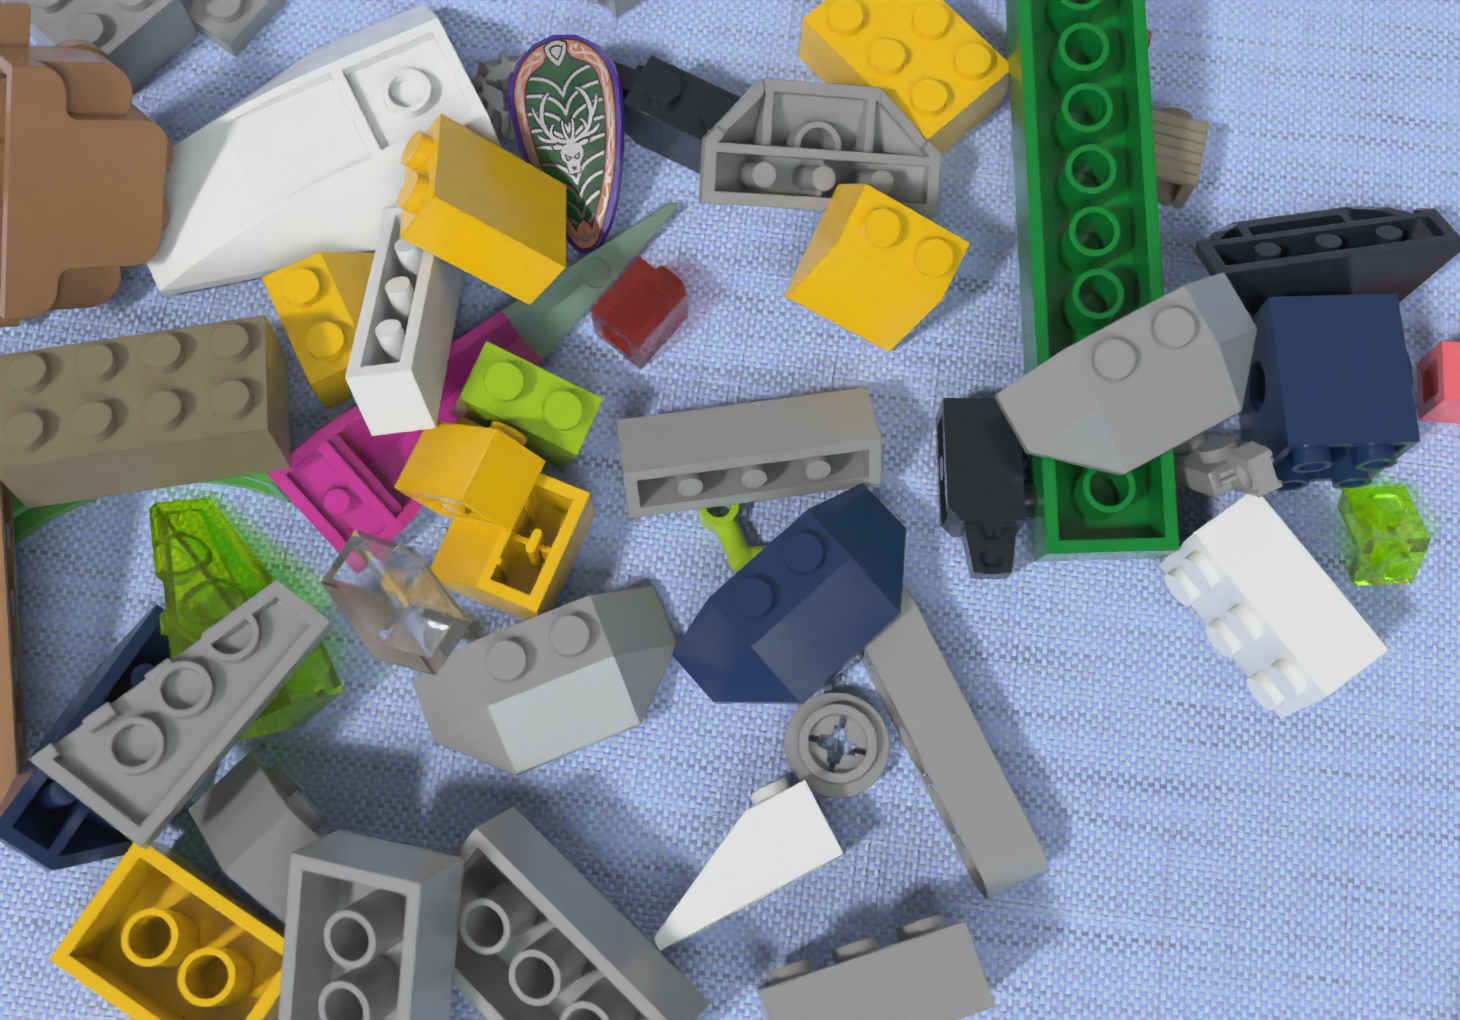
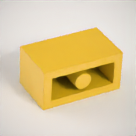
M458 417L455 423L437 421L436 428L423 430L394 488L441 517L512 531L546 461L524 447L528 439L516 429L499 422H492L490 427L486 428L471 420Z

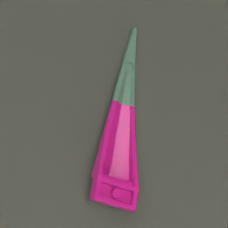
M678 202L665 204L564 269L530 305L518 299L452 341L437 421L456 422L457 418L450 415L486 341L539 367L616 277L676 211ZM356 403L315 429L310 436L290 452L291 468L266 472V474L351 568L356 571L405 529L423 506L394 488L423 430L372 436Z

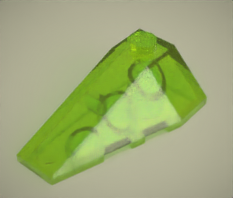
M209 497L155 502L149 508L155 575L163 582L166 609L159 615L161 635L169 636L171 660L202 638L201 634L275 581L274 577ZM322 641L238 742L301 727L345 692Z

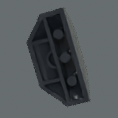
M1341 207L1232 222L1214 231L1208 238L1203 237L1197 240L1195 253L1210 276L1225 273L1246 310L1254 316L1268 297L1398 293L1400 303L1460 252V235L1436 208H1416L1413 210V213L1390 207Z

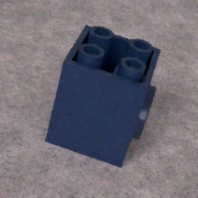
M1398 293L1268 297L1252 317L1257 327L1242 411L1238 413L1242 441H1254L1271 450L1272 457L1274 458L1272 464L1277 479L1281 480L1282 487L1274 491L1297 490L1308 486L1309 482L1332 481V487L1336 489H1354L1371 484L1374 476L1382 470L1396 465L1399 457L1420 442L1413 397L1412 366L1405 345Z

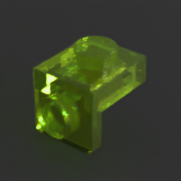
M1406 487L1343 488L1337 508L1356 548V553L1349 570V576L1353 585L1412 583L1417 576L1431 537Z

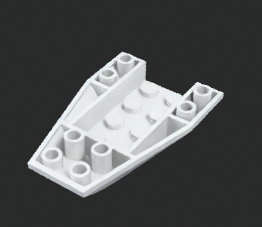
M424 4L315 49L173 146V164L170 171L165 173L164 197L169 210V221L167 228L161 231V241L157 253L151 260L146 262L163 297L261 278L319 252L375 253L385 209L398 207L397 198L405 182L406 166L401 164L404 149L415 132L420 130L425 133L441 113L501 147L490 118L439 18Z

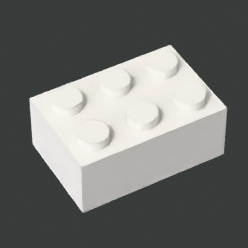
M1245 495L1195 531L1179 546V551L1170 554L1159 564L1166 574L1164 580L1171 594L1181 604L1185 606L1191 605L1207 625L1205 633L1214 648L1223 656L1234 659L1248 677L1246 683L1253 697L1267 710H1274L1280 718L1327 698L1389 651L1263 496Z

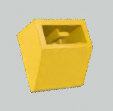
M540 473L512 531L453 519L425 577L426 580L524 621L553 610L596 515L591 493Z

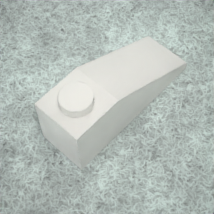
M781 778L750 795L754 807L744 811L653 939L660 952L835 861L844 854L805 780L790 787L786 778Z

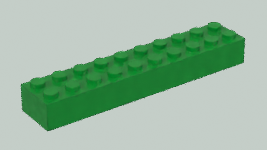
M1005 0L1024 375L1065 348L1164 296L1145 0ZM1173 449L1123 476L1073 465L1049 457L1043 458L1029 455V476L1033 480L1035 488V509L1032 517L1034 562L1163 558L1180 550Z

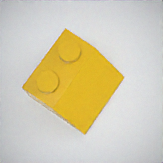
M866 183L838 184L786 289L784 297L884 351L890 352L942 301L970 243Z
M319 252L262 277L309 384L326 410L354 398L345 376L375 253Z

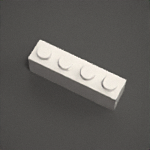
M400 207L385 209L345 376L372 436L436 428L464 274L462 269L399 237L402 208Z

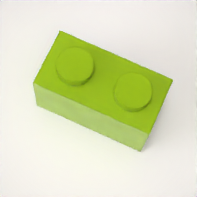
M486 341L450 415L456 418L462 417L486 428H489L492 422L508 425L527 437L528 440L524 447L545 461L564 469L578 455L603 398Z

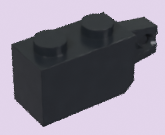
M652 55L645 66L637 65L635 69L613 61L622 83L625 133L636 144L700 174L702 138L741 97Z
M943 398L935 417L939 525L950 536L962 537L971 579H1006L1012 573L1016 535L1025 523L1026 517H1033L1035 509L1034 483L1032 479H1024L1023 457H1029L1030 454H1026L995 398Z

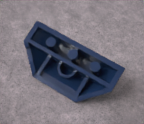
M863 483L807 509L707 599L673 651L672 656L715 704H804L901 616L907 536L905 526Z
M158 604L154 605L93 671L31 757L50 743L57 744L83 725V719L105 703L112 704L145 680L144 675L168 658L170 660L174 659L202 638L201 635ZM30 760L25 763L14 778L0 805V842L47 872L124 856L134 843Z

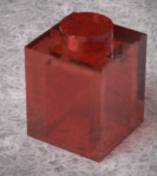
M639 257L591 309L594 333L641 370L688 318L685 285L668 268L658 266L655 269Z

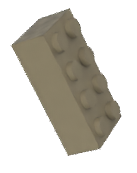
M265 315L0 355V480L27 509L291 468L287 356Z

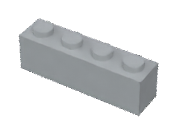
M868 387L616 420L629 518L851 489L861 483L865 486L881 485L882 437Z

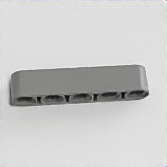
M903 583L901 616L858 655L971 879L982 896L988 900L1048 869L1047 859L1034 830L909 590Z

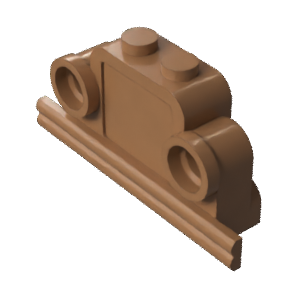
M0 0V327L20 326V319L36 318L45 314L48 310L91 308L108 301L116 293L120 285L121 270L119 266L144 264L151 260L159 249L161 231L167 228L169 221L168 205L164 197L165 173L170 171L173 164V147L170 138L157 123L131 103L133 92L130 80L121 69L113 64L109 56L93 43L81 39L62 41L55 46L29 45L31 5L17 0Z

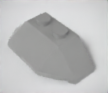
M760 78L702 138L699 203L826 210L838 184L866 183L922 216L937 217L942 154L930 141L925 140L911 120L880 87Z
M1219 273L1183 285L1065 348L998 392L994 398L1026 454L1043 458L1049 457L1073 465L1123 476L1242 411L1257 327L1225 273Z
M654 586L586 596L464 644L430 668L431 673L424 672L414 679L412 683L435 743L518 776L641 726L667 666L673 657V651L677 647V642Z

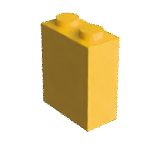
M442 113L425 133L419 130L413 134L401 158V164L406 166L405 182L397 198V206L402 208L399 237L530 305L566 268V185Z

